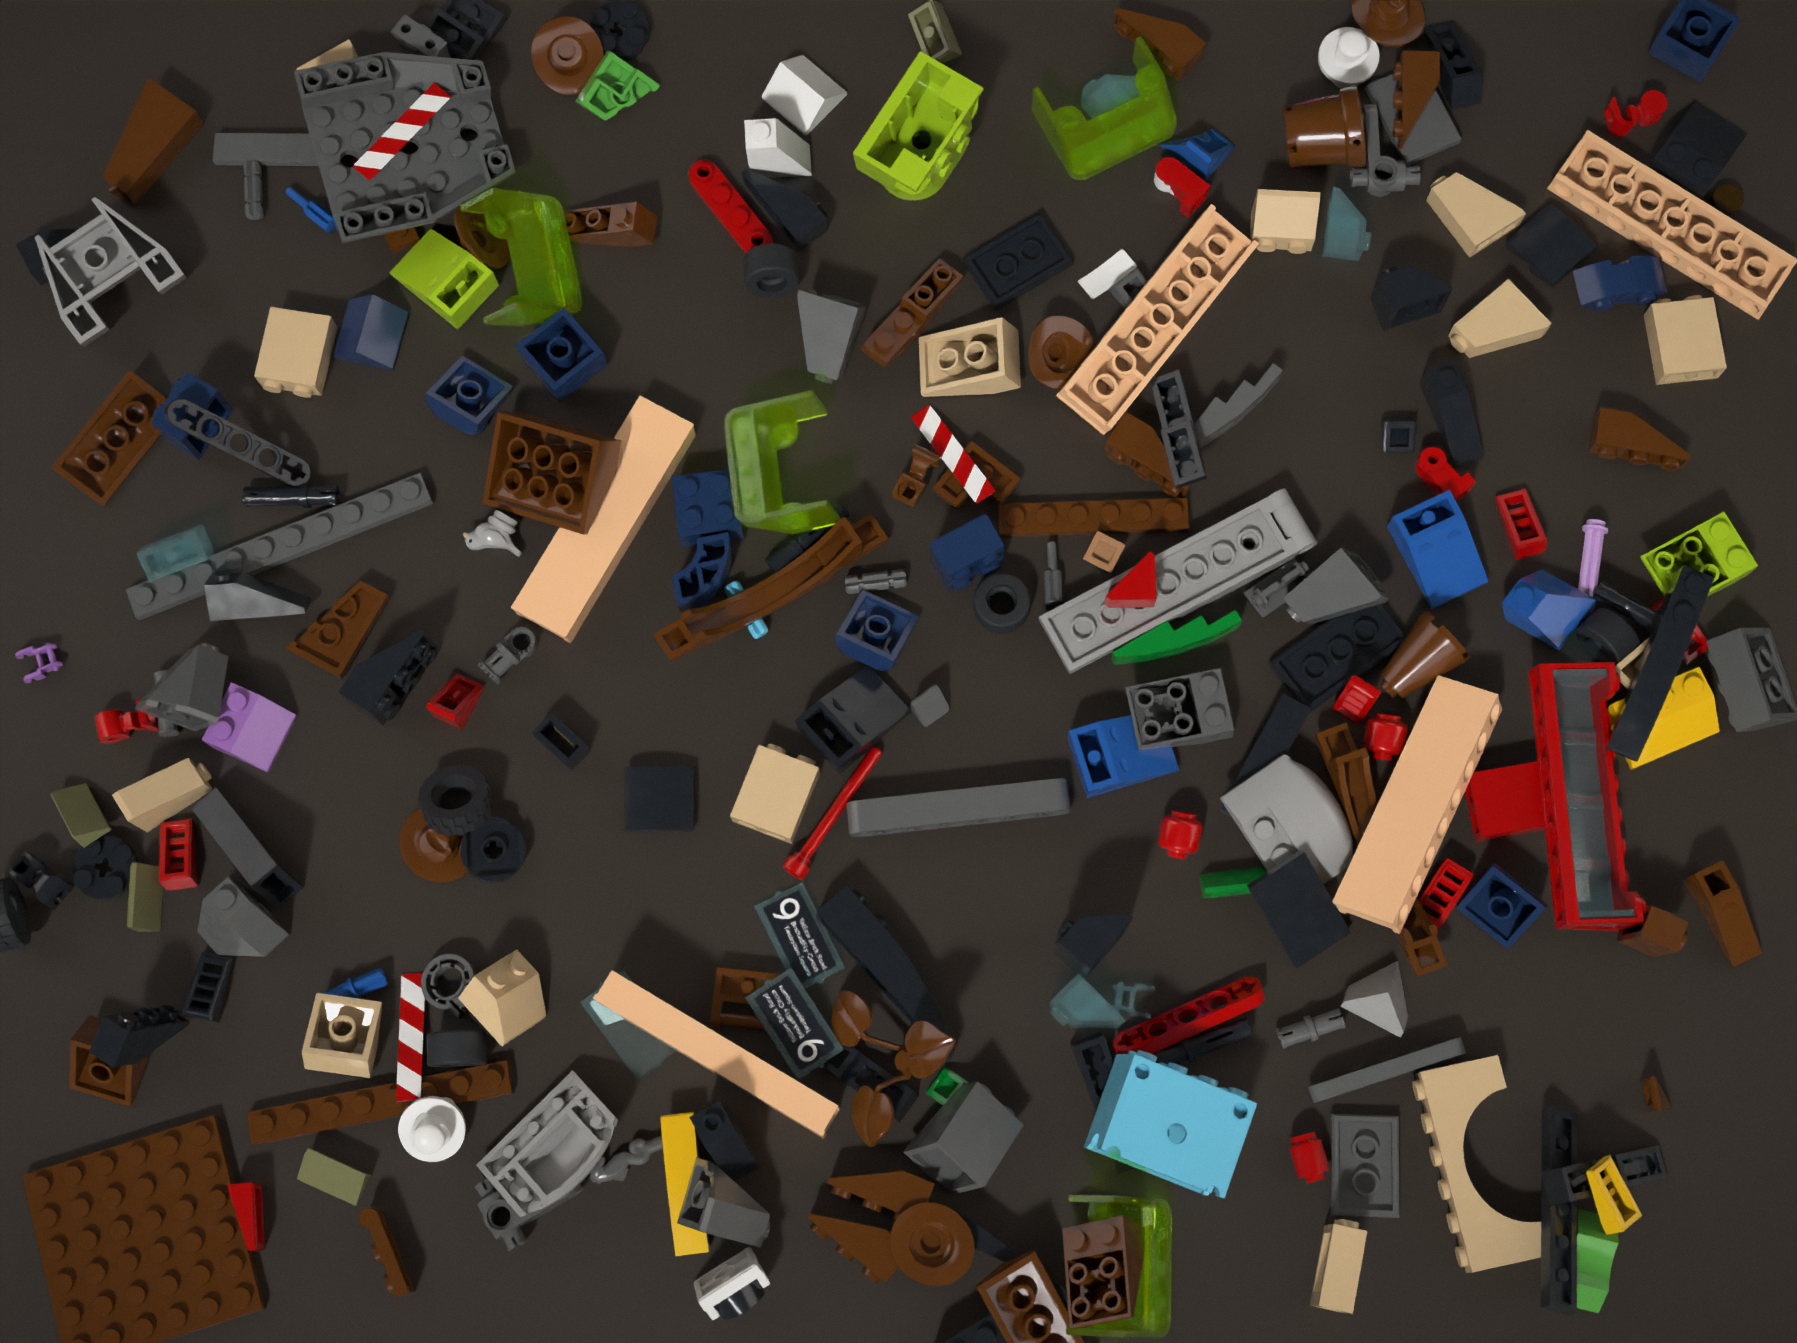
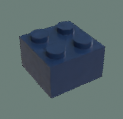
M1680 0L1657 35L1648 53L1701 83L1741 19L1708 0Z
M565 307L515 345L521 359L559 403L608 365L603 351Z
M186 371L183 377L177 379L173 384L171 394L165 403L160 404L154 411L151 424L170 444L199 461L209 445L171 426L165 419L164 412L166 406L174 400L184 399L225 420L230 417L234 410L217 389ZM182 405L181 408H174L175 420L179 422L181 419H187L193 422L189 426V429L193 430L195 421L201 414L197 412L196 417H191L185 413V406ZM207 419L201 425V432L204 436L212 438L218 432V425L215 421Z
M734 469L672 476L678 537L682 547L696 546L697 538L726 532L729 533L731 541L744 539L738 483Z
M984 514L930 542V561L948 592L953 589L960 591L973 583L972 579L982 574L986 577L997 572L1004 561L1005 546L987 514Z

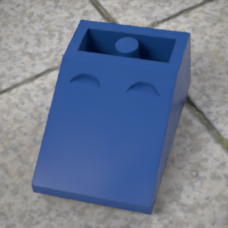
M1450 490L1393 516L1387 529L1431 609L1489 582L1465 517Z
M1131 715L1099 721L1069 730L1067 740L1087 799L1179 771L1172 747L1138 749Z

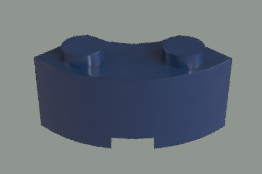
M1630 256L1627 261L1613 265L1610 259L1573 271L1580 305L1594 309L1595 312L1611 309L1613 305L1624 303L1647 305L1656 301V297L1667 293L1658 257Z
M728 532L697 538V551L692 562L684 570L672 574L677 606L680 613L688 609L704 606L724 585L732 563V545Z

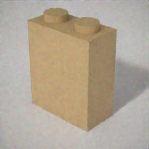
M1693 295L1682 301L1673 302L1671 299L1665 298L1656 300L1650 305L1644 314L1656 385L1719 378L1727 366L1714 297L1702 298L1701 295Z
M270 307L254 375L264 390L273 393H281V390L293 391V394L305 398H310L312 395L322 396L338 328L332 317Z
M768 744L767 747L758 745L730 817L732 822L792 844L820 776L819 767L815 766L816 761L806 756L798 755L796 759L785 755L786 750L773 744Z

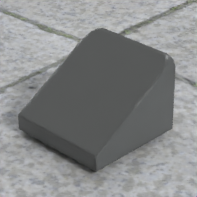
M933 685L911 701V711L924 727L929 726L949 711V706L937 685Z

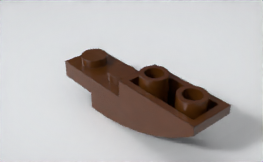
M939 258L902 297L900 305L862 344L861 351L886 369L900 353L903 355L946 304L964 276Z

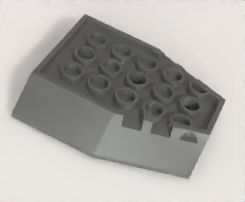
M381 52L294 71L306 125L333 220L342 243L434 223L456 210L459 204L473 200L516 174L508 144L504 145L491 102V87L483 61ZM433 83L437 84L451 96L438 112L408 141L418 146V150L415 153L406 154L400 150L370 181L353 167L342 165L341 159L346 155H353L359 160ZM465 129H472L478 136L473 141H466L460 134Z

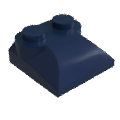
M461 356L426 392L425 402L437 417L466 434L476 435L482 433L487 428L488 419L509 396L513 386L466 357Z
M862 589L836 633L834 642L843 654L881 671L890 670L896 665L898 657L912 633L919 616Z

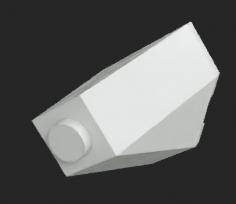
M779 119L744 120L749 170L767 178L812 176L810 145Z

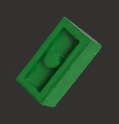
M1251 868L1200 874L1202 897L1206 899L1251 894L1247 885L1266 872L1263 868Z

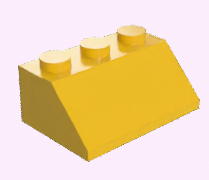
M1700 667L1674 678L1638 761L1636 762L1625 757L1631 770L1720 732L1714 694ZM1625 698L1612 703L1607 708L1612 718V731Z

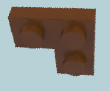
M971 441L964 450L995 489V492L989 495V497L998 504H1003L1019 485L1021 478ZM950 469L943 474L932 488V492L956 510L969 496Z

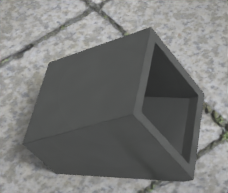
M975 1081L960 1086L906 1147L904 1153L949 1195H954L985 1187L1024 1124L1015 1117L1012 1109L1002 1105L992 1095V1091L987 1086Z

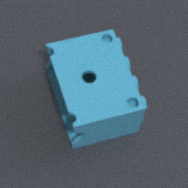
M1129 1050L1128 1054H1117L1084 1148L1202 1195L1208 1196L1215 1187V1196L1225 1198L1257 1103L1248 1100L1249 1094L1233 1087H1229V1089L1218 1088V1081L1210 1077L1186 1075L1188 1069L1170 1062L1168 1065L1156 1063L1157 1057L1141 1050H1138V1052Z

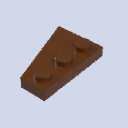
M359 581L332 605V609L318 622H313L307 628V632L297 641L293 640L285 649L343 679L390 597L382 591Z

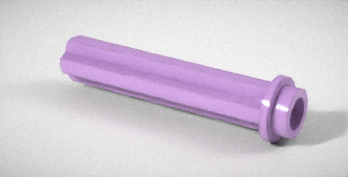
M1589 519L1586 521V525L1582 526L1585 538L1578 590L1591 597L1594 596L1597 590L1604 534L1608 533V528L1605 527L1606 522L1597 519ZM1595 604L1583 620H1586L1591 614L1594 613Z

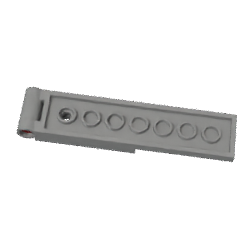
M1284 488L1155 556L1156 602L1154 607L1108 608L1104 604L1106 595L1133 569L1131 568L1039 616V621L1067 671L1071 674L1128 644L1168 620L1170 622L1177 617L1182 618L1296 558L1297 555L1314 547L1317 541ZM1250 542L1254 548L1247 549L1243 543Z

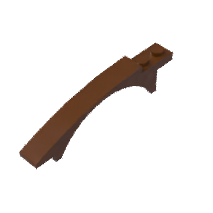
M872 513L852 525L844 517L837 521L806 552L775 574L728 599L705 607L688 609L681 613V618L655 632L653 635L669 661H674L744 628L834 578L835 573L886 544L888 537Z
M1346 722L1316 733L1315 738L1338 794L1336 799L1344 812L1356 848H1358L1378 803L1371 777L1369 755L1366 748L1357 750ZM1417 897L1400 934L1395 933L1416 977L1448 966L1436 936L1438 934L1437 928L1419 903Z

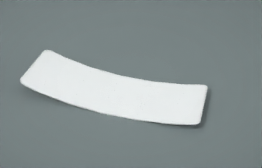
M1121 249L1098 268L1078 280V283L1094 299L1122 280L1137 265Z

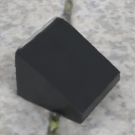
M1382 417V452L1414 453L1416 421L1414 418Z

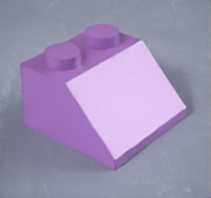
M231 682L221 701L217 724L208 726L202 740L214 749L269 773L297 715L261 695Z

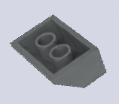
M1738 628L1706 641L1709 648L1708 658L1716 669L1719 678L1718 688L1725 697L1729 709L1728 718L1732 726L1735 727L1736 732H1750L1797 720V706L1770 628Z

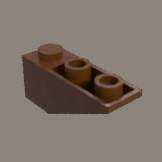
M1117 8L1114 11L1113 26L1116 32L1121 37H1128L1135 43L1142 55L1155 60L1166 75L1173 76L1180 81L1204 57L1207 43L1184 24Z
M1403 50L1399 62H1394L1393 81H1398V90H1394L1393 109H1398V118H1394L1393 137H1398V149L1404 147L1436 91L1440 81V52Z
M638 202L565 210L561 212L558 240L628 248L654 245L657 216Z
M1601 407L1593 417L1588 452L1597 454L1599 458L1607 460L1616 458L1629 459V462L1635 465L1657 464L1662 469L1670 471L1683 469L1691 460V454L1631 412Z
M1125 411L1106 440L1104 452L1108 453L1107 457L1116 464H1126L1133 468L1134 473L1145 481H1150L1151 479L1160 484L1161 489L1166 494L1172 497H1177L1178 495L1181 498H1185L1189 485L1178 489L1175 487L1165 446L1153 427Z
M1724 860L1684 879L1732 968L1762 953L1740 889Z
M906 1171L828 1178L827 1184L833 1186L831 1193L850 1200L853 1194L864 1199L862 1206L881 1213L883 1207L894 1211L893 1219H897L904 1210L915 1204L929 1202L935 1187V1183Z
M816 1214L808 1216L813 1222L809 1228L823 1240L828 1236L833 1238L839 1244L835 1250L849 1262L855 1257L865 1265L861 1272L877 1284L880 1279L887 1283L899 1268L893 1259L890 1249V1233L886 1229Z

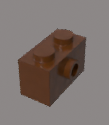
M1649 906L1646 907L1644 922L1621 930L1617 942L1651 957L1678 953V950L1684 947L1688 938V933L1686 932L1688 921L1674 916L1666 910Z

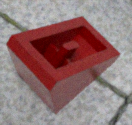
M1151 551L1106 595L1104 604L1108 608H1149L1155 606V555Z
M456 673L427 702L426 708L435 718L463 730L484 690V685Z

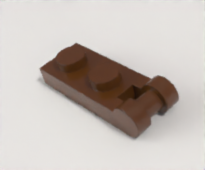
M363 1209L359 1214V1223L364 1228H369L375 1242L371 1244V1249L378 1263L382 1262L387 1274L383 1276L387 1290L390 1294L395 1293L396 1298H404L415 1293L385 1214L380 1209Z

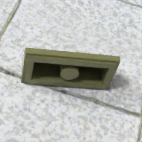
M929 0L908 14L923 53L940 63L956 59L962 55L941 3Z
M86 783L50 793L70 834L83 848L111 830Z
M132 863L130 866L127 926L137 932H158L161 929L164 887L159 882V866L142 863Z
M307 1148L297 1180L357 1206L371 1175L315 1149Z

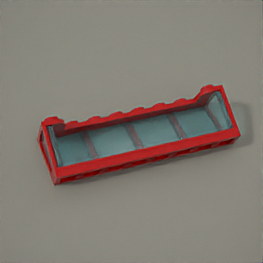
M1615 662L1538 664L1528 671L1555 929L1620 931L1643 923L1646 915V902L1644 898H1641L1636 891L1627 892L1630 885V877L1628 871L1625 870L1624 856L1626 854V843L1621 838L1620 830L1623 816L1621 807L1617 803L1616 793L1619 789V780L1617 775L1614 774L1613 768L1615 753L1606 749L1610 738L1609 729L1612 724L1611 714L1607 711L1606 701L1611 699L1620 688V676L1616 672Z

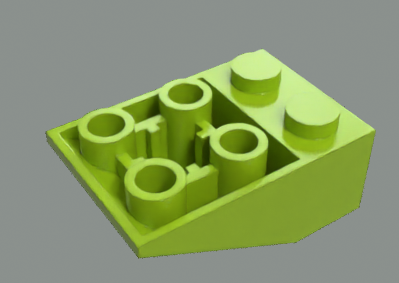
M432 229L389 272L390 275L457 330L499 286L493 271L472 254Z
M1725 512L1718 514L1640 557L1664 597L1673 575L1683 565L1714 577L1708 596L1748 576L1758 567V564Z

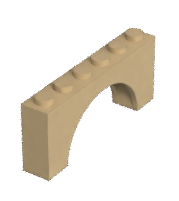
M1490 1056L1415 1074L1416 1081H1412L1413 1091L1416 1100L1422 1101L1424 1113L1421 1114V1122L1424 1132L1426 1134L1430 1133L1433 1146L1429 1147L1430 1157L1433 1166H1438L1442 1179L1438 1180V1188L1441 1198L1447 1200L1450 1213L1446 1214L1450 1232L1452 1234L1456 1233L1459 1247H1455V1254L1459 1266L1465 1267L1466 1273H1473L1540 1258L1541 1221H1517L1495 1211L1478 1194L1465 1166L1463 1142L1470 1116L1487 1096L1507 1088L1499 1056Z

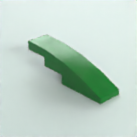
M1234 610L1208 626L1201 615L1175 631L1167 620L1114 651L1111 661L1114 665L1147 662L1178 655L1209 644L1239 629L1242 619L1237 611Z

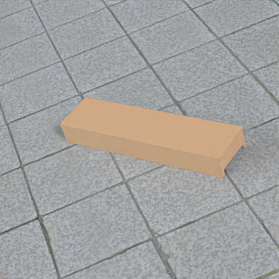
M1589 130L1586 131L1583 138L1547 187L1551 192L1759 320L1797 262V258Z
M1212 204L1192 225L1056 395L1103 435L1113 428L1259 244L1255 240L1251 241L1217 213L1215 211L1216 207Z
M639 396L614 437L615 439L622 440L616 473L588 534L583 535L559 527L511 606V609L517 615L531 620L571 644L695 438L696 433L693 423Z
M1439 675L1437 676L1332 901L1339 912L1343 914L1350 913L1391 928L1393 932L1400 934L1501 714L1502 706L1498 694Z
M613 970L610 972L599 992L593 997L600 1005L825 1139L827 1130L840 1110L838 1105Z

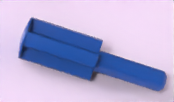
M292 187L286 189V194L304 208L303 212L306 213L305 215L327 233L332 232L336 228L332 213L317 201L307 200Z

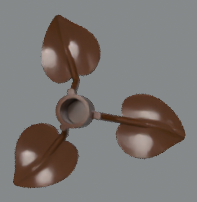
M841 991L836 998L831 1020L832 1031L836 1040L843 1046L853 1047L862 1038L864 1041L898 1051L895 1056V1065L901 1071V1074L878 1084L875 1090L869 1085L861 1086L852 1102L851 1114L856 1132L866 1145L874 1147L887 1134L894 1119L893 1103L887 1094L882 1093L883 1089L902 1080H909L911 1074L921 1079L930 1077L947 1059L957 1040L929 1021L915 1022L906 1034L905 1045H898L869 1036L865 1031L872 1025L873 1017L868 1003L855 992Z

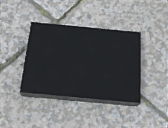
M1039 213L963 258V264L993 309L997 311L1071 267L1073 260L1042 214Z
M1302 850L1247 885L1288 958L1296 968H1299L1351 933L1306 853Z

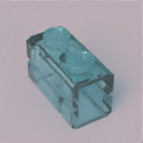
M200 524L161 539L158 542L143 546L137 552V557L147 579L153 581L206 561L215 552L204 526Z

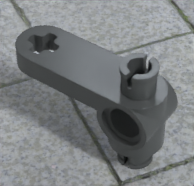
M1363 104L1361 109L1366 146V165L1363 168H1350V180H1352L1350 181V186H1365L1366 192L1377 197L1386 196L1391 192H1402L1405 190V185L1419 186L1421 173H1418L1420 172L1419 165L1406 166L1404 160H1394L1389 156H1380L1376 104ZM1383 173L1388 179L1381 180L1375 174Z
M488 1179L484 1180L485 1183L480 1182L474 1186L482 1199L477 1206L483 1215L486 1227L492 1232L495 1240L503 1238L509 1252L517 1249L518 1245L522 1246L528 1242L521 1227L584 1190L580 1183L555 1203L520 1217ZM506 1207L510 1211L511 1218L507 1225L501 1227L496 1223L495 1214L500 1208Z

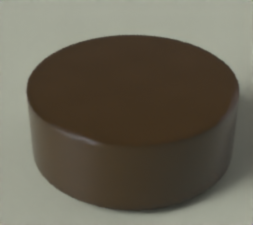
M1733 184L1720 185L1710 198V205L1728 217L1735 215L1744 203L1742 191Z

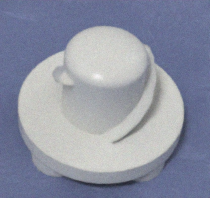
M1353 27L1339 28L1329 33L1322 41L1318 51V63L1323 74L1337 87L1345 88L1347 86L1359 85L1367 81L1375 73L1379 63V49L1376 42L1370 39L1362 30Z
M427 1096L415 1100L405 1108L399 1122L398 1133L403 1147L413 1157L422 1161L437 1162L451 1157L461 1147L466 1133V1123L461 1110L452 1099L448 1097Z

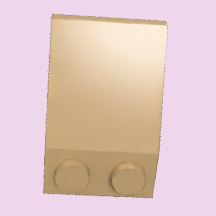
M1003 317L919 337L920 386L923 397L995 394L1021 388L1018 329Z

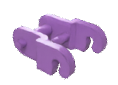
M48 642L45 643V646L37 649L30 646L16 652L17 659H23L24 655H35L39 665L36 672L28 674L23 678L25 683H31V679L37 681L46 678L45 673L53 670L58 671V668L63 666L61 661L56 660L53 651L57 648L56 644ZM47 653L50 664L44 666L40 655Z

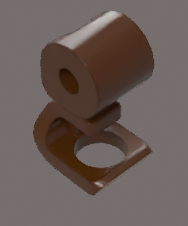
M917 444L912 449L913 461L910 471L902 472L891 495L892 498L912 508L918 505L927 488L924 478L927 475L928 467L932 465L937 468L942 463L941 456Z

